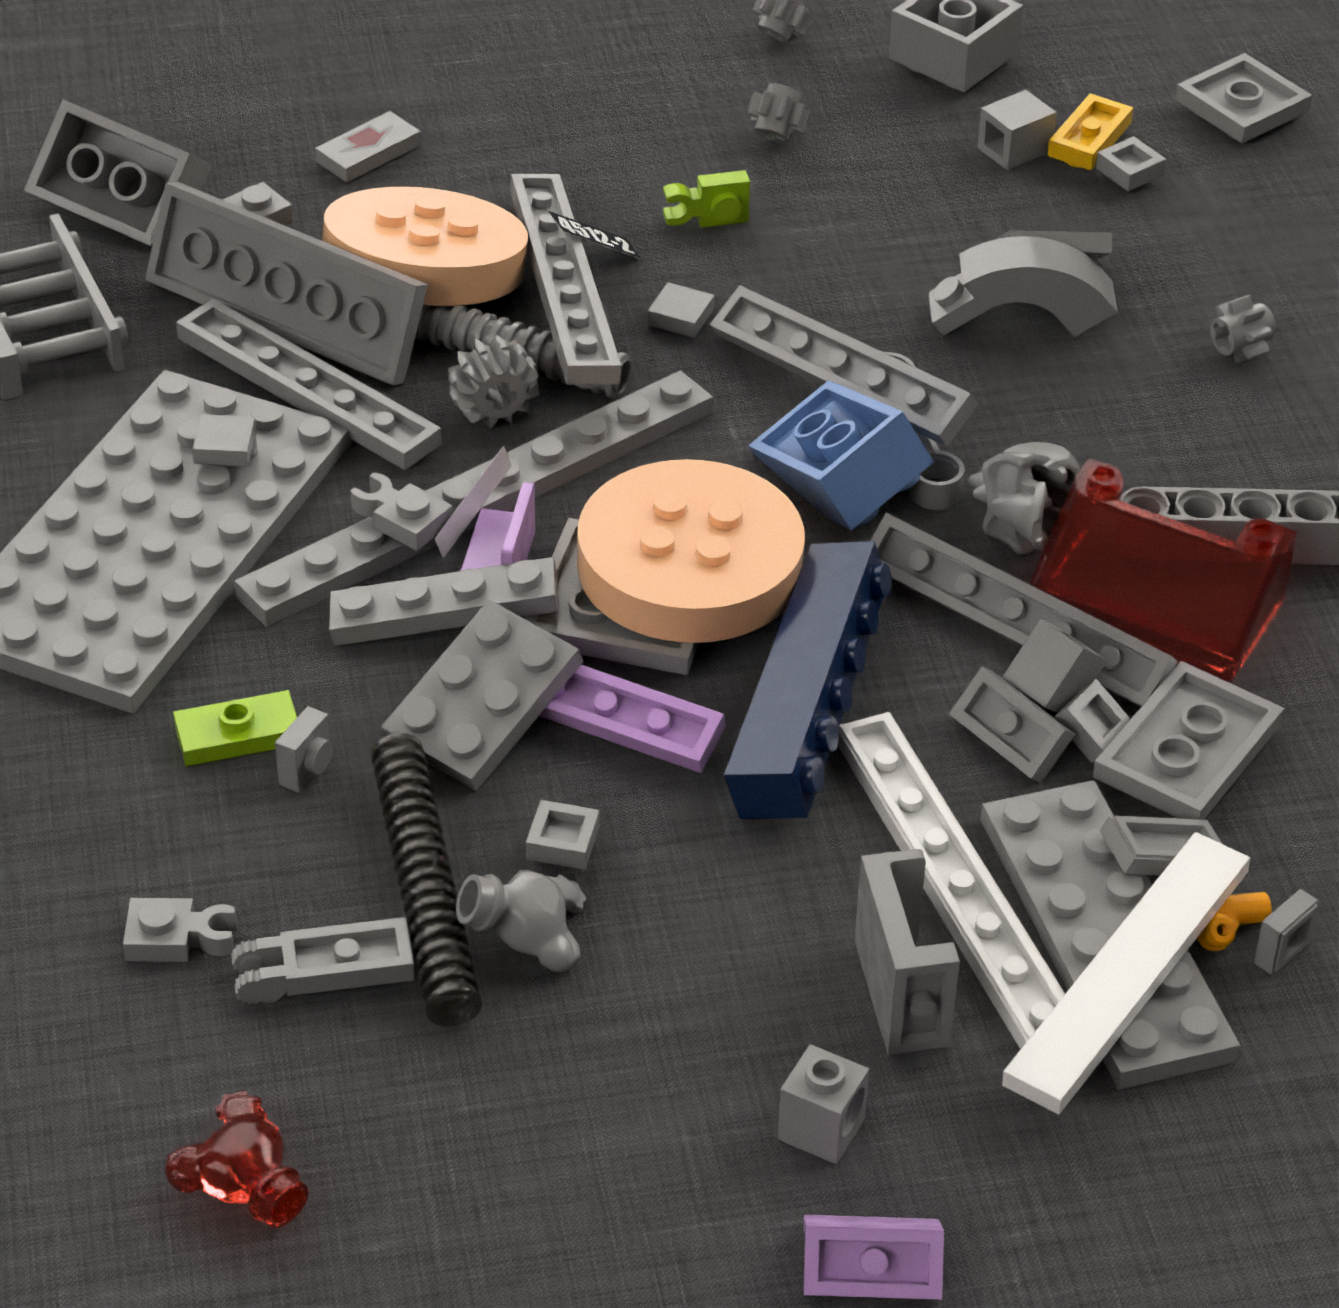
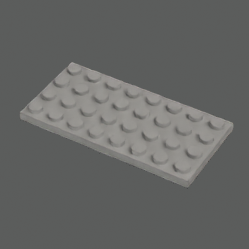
M164 370L0 553V669L134 714L235 589L234 580L245 576L349 448L352 444V439L349 438V430L332 420ZM201 414L255 417L256 435L248 466L194 464L192 448Z

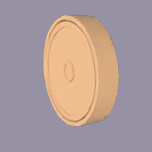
M382 187L354 192L331 203L324 213L322 241L428 284L423 305L458 306L495 300L519 287L524 277L528 232L523 223L510 212L493 203L473 196L423 187Z
M684 459L655 462L617 475L602 485L589 498L578 522V577L586 596L595 607L612 621L636 633L674 642L702 643L727 640L748 634L765 626L786 610L803 566L805 531L800 514L790 499L772 483L752 472L732 465L705 460Z

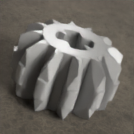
M496 334L489 345H484L475 338L473 351L470 353L457 351L459 365L448 368V379L451 383L449 394L454 405L459 407L465 418L469 419L471 423L482 420L483 424H486L491 429L499 418H503L512 425L513 413L517 410L530 412L528 399L540 395L539 385L536 381L539 375L533 358L527 355L521 344H518L516 340L506 344L505 340Z

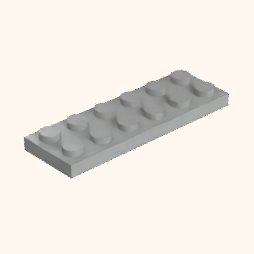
M180 182L165 183L145 280L202 305L214 298L296 345L390 385L402 384L405 381L428 284Z
M1095 780L983 803L980 821L1067 991L1152 886L1147 875L1124 874L1103 838L1100 829L1108 816L1114 815ZM1188 950L1103 1058L1118 1090L1237 1062L1240 1043Z

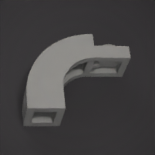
M1006 237L971 247L959 254L961 273L955 277L944 279L935 289L929 292L931 322L943 336L985 311L1007 303H1030L1047 309L1061 321L1074 337L1118 313L1113 281L1092 258L1068 244L1041 237Z

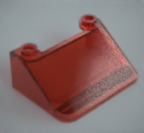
M1088 458L1074 479L1029 585L1172 656L1178 661L1176 666L1180 661H1183L1226 682L1232 683L1285 598L1297 531L1274 524L1266 519H1253L1245 524L1243 531L1236 541L1226 539L1118 500L1123 489V477L1119 469L1111 464Z

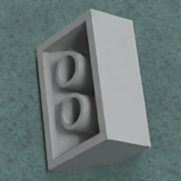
M62 99L24 191L152 246L150 233H152V228H155L157 224L165 183L180 182L201 191L212 165L188 152Z

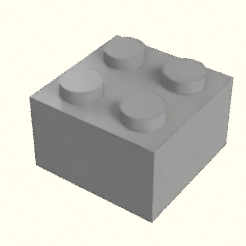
M906 0L892 10L889 59L908 67L914 72L922 73L940 81L951 89L966 92L1019 53L1023 5L1013 0Z

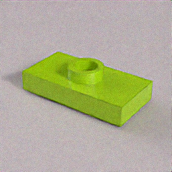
M289 690L173 711L175 730L185 766L274 750L275 742L297 718Z

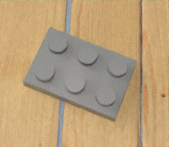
M488 600L381 726L382 731L390 742L477 791L583 663L580 650L495 602Z
M1180 661L1095 760L1093 778L1176 818L1204 820L1281 726L1284 708Z

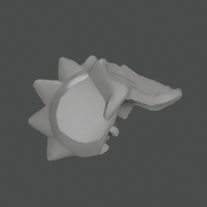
M1030 442L1010 447L1003 453L987 459L983 463L982 471L971 475L968 479L969 484L975 488L973 491L974 498L987 503V511L982 526L984 533L1007 544L1018 555L1030 554L1035 549L1037 551H1044L1047 548V535L1049 532L1070 520L1077 510L1084 492L1082 471L1076 458L1064 447L1046 442Z

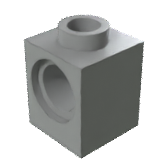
M809 1044L780 1089L777 1140L837 1165L865 1120L869 1068Z

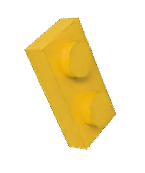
M1090 93L1049 139L1047 156L1064 161L1072 167L1092 170L1096 165L1097 152L1112 146L1131 124L1133 107Z

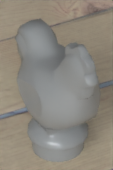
M519 870L505 885H502L501 880L493 874H488L484 877L472 874L463 882L456 903V914L460 923L472 926L476 932H485L493 927L509 947L517 952L539 958L543 966L554 972L562 973L568 971L581 956L580 946L566 925V912L569 911L574 914L581 912L583 903L586 901V896L576 882L568 880L563 875L551 877L530 870Z

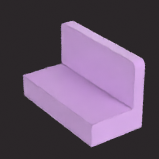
M523 482L514 512L481 508L461 571L527 560L535 534L534 483Z
M804 1215V1295L942 1300L944 1229L938 1219Z

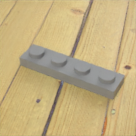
M554 557L522 560L504 565L465 569L459 572L420 578L414 577L401 581L369 586H355L349 589L331 591L329 631L334 646L467 626L488 600L495 602L520 617L559 612L558 573Z

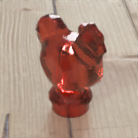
M243 1090L234 1094H225L222 1096L221 1103L215 1107L217 1117L223 1120L225 1124L206 1141L178 1147L167 1155L165 1166L166 1179L175 1190L180 1192L193 1193L201 1190L220 1202L229 1204L248 1203L249 1212L254 1219L264 1221L271 1228L285 1226L305 1206L309 1196V1189L300 1180L301 1177L296 1169L283 1166V1140L279 1128L268 1120L267 1113L261 1108V1098L249 1096L248 1092Z

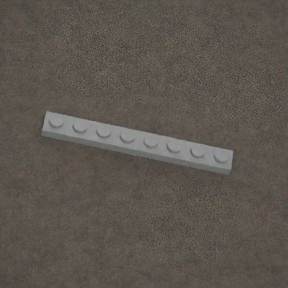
M511 174L510 194L517 218L523 223L528 232L527 252L566 385H577L586 389L599 388L602 385H620L622 365L581 238L562 232L548 213V211L574 220L560 174Z

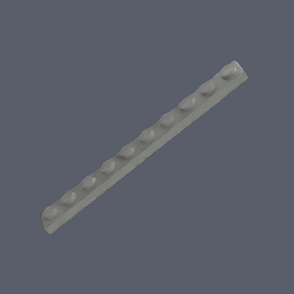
M680 370L507 452L512 465L481 508L510 511L516 506L523 482L535 484V498L704 418L713 413V396ZM493 459L425 491L451 504L454 513ZM480 510L463 533L475 528ZM368 517L234 580L236 598L267 628L329 598L331 591L348 589L437 546L433 538L416 551L374 528V517Z

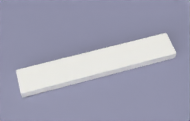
M1195 832L1005 1068L1002 1086L1060 1115L1248 873L1250 857Z

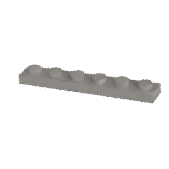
M741 285L738 286L709 324L717 336L811 382L822 386L830 380L903 411L915 432L946 447L978 406L971 393Z
M214 298L176 322L177 338L303 412L332 420L349 430L350 439L403 470L408 469L442 445L441 427Z
M885 513L870 540L876 543L881 563H886L889 566L891 580L1020 646H1023L1040 619L1065 631L1107 660L1095 679L1107 691L1140 708L1174 670L1178 662L1172 656L888 513Z

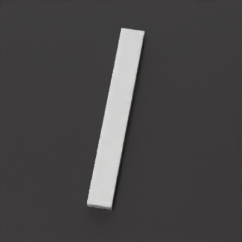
M890 712L839 725L837 746L901 851L921 849L926 860L923 889L1021 1050L1065 995L1063 989Z

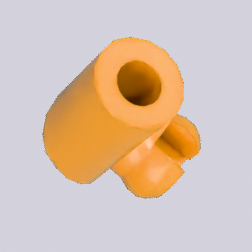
M1266 892L1230 895L1196 938L1197 941L1209 951L1225 949L1233 942L1239 925L1262 923L1272 913L1268 894Z

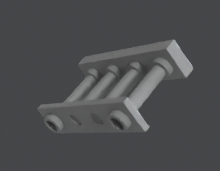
M59 213L49 215L51 242L0 254V275L56 261L62 270L1 285L0 307L72 290L76 297V300L8 317L5 312L0 313V395L3 400L23 396L20 374L27 373L29 366L103 348L115 372L125 370L122 348L129 347L130 345L125 322L121 316L114 318L83 260L82 246L77 232H68ZM87 319L92 328L22 346L20 342L12 343L14 336Z

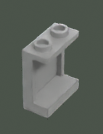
M921 849L890 851L861 856L854 942L888 1055L951 1046L960 960L954 942L915 947L914 943L918 940L926 864Z

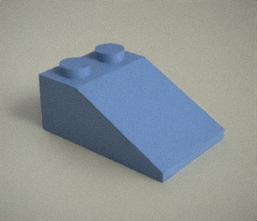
M830 380L825 382L748 445L752 453L821 514L851 531L857 526L870 522L878 514L879 507L896 493L911 488L917 483L921 473L934 463L903 411Z

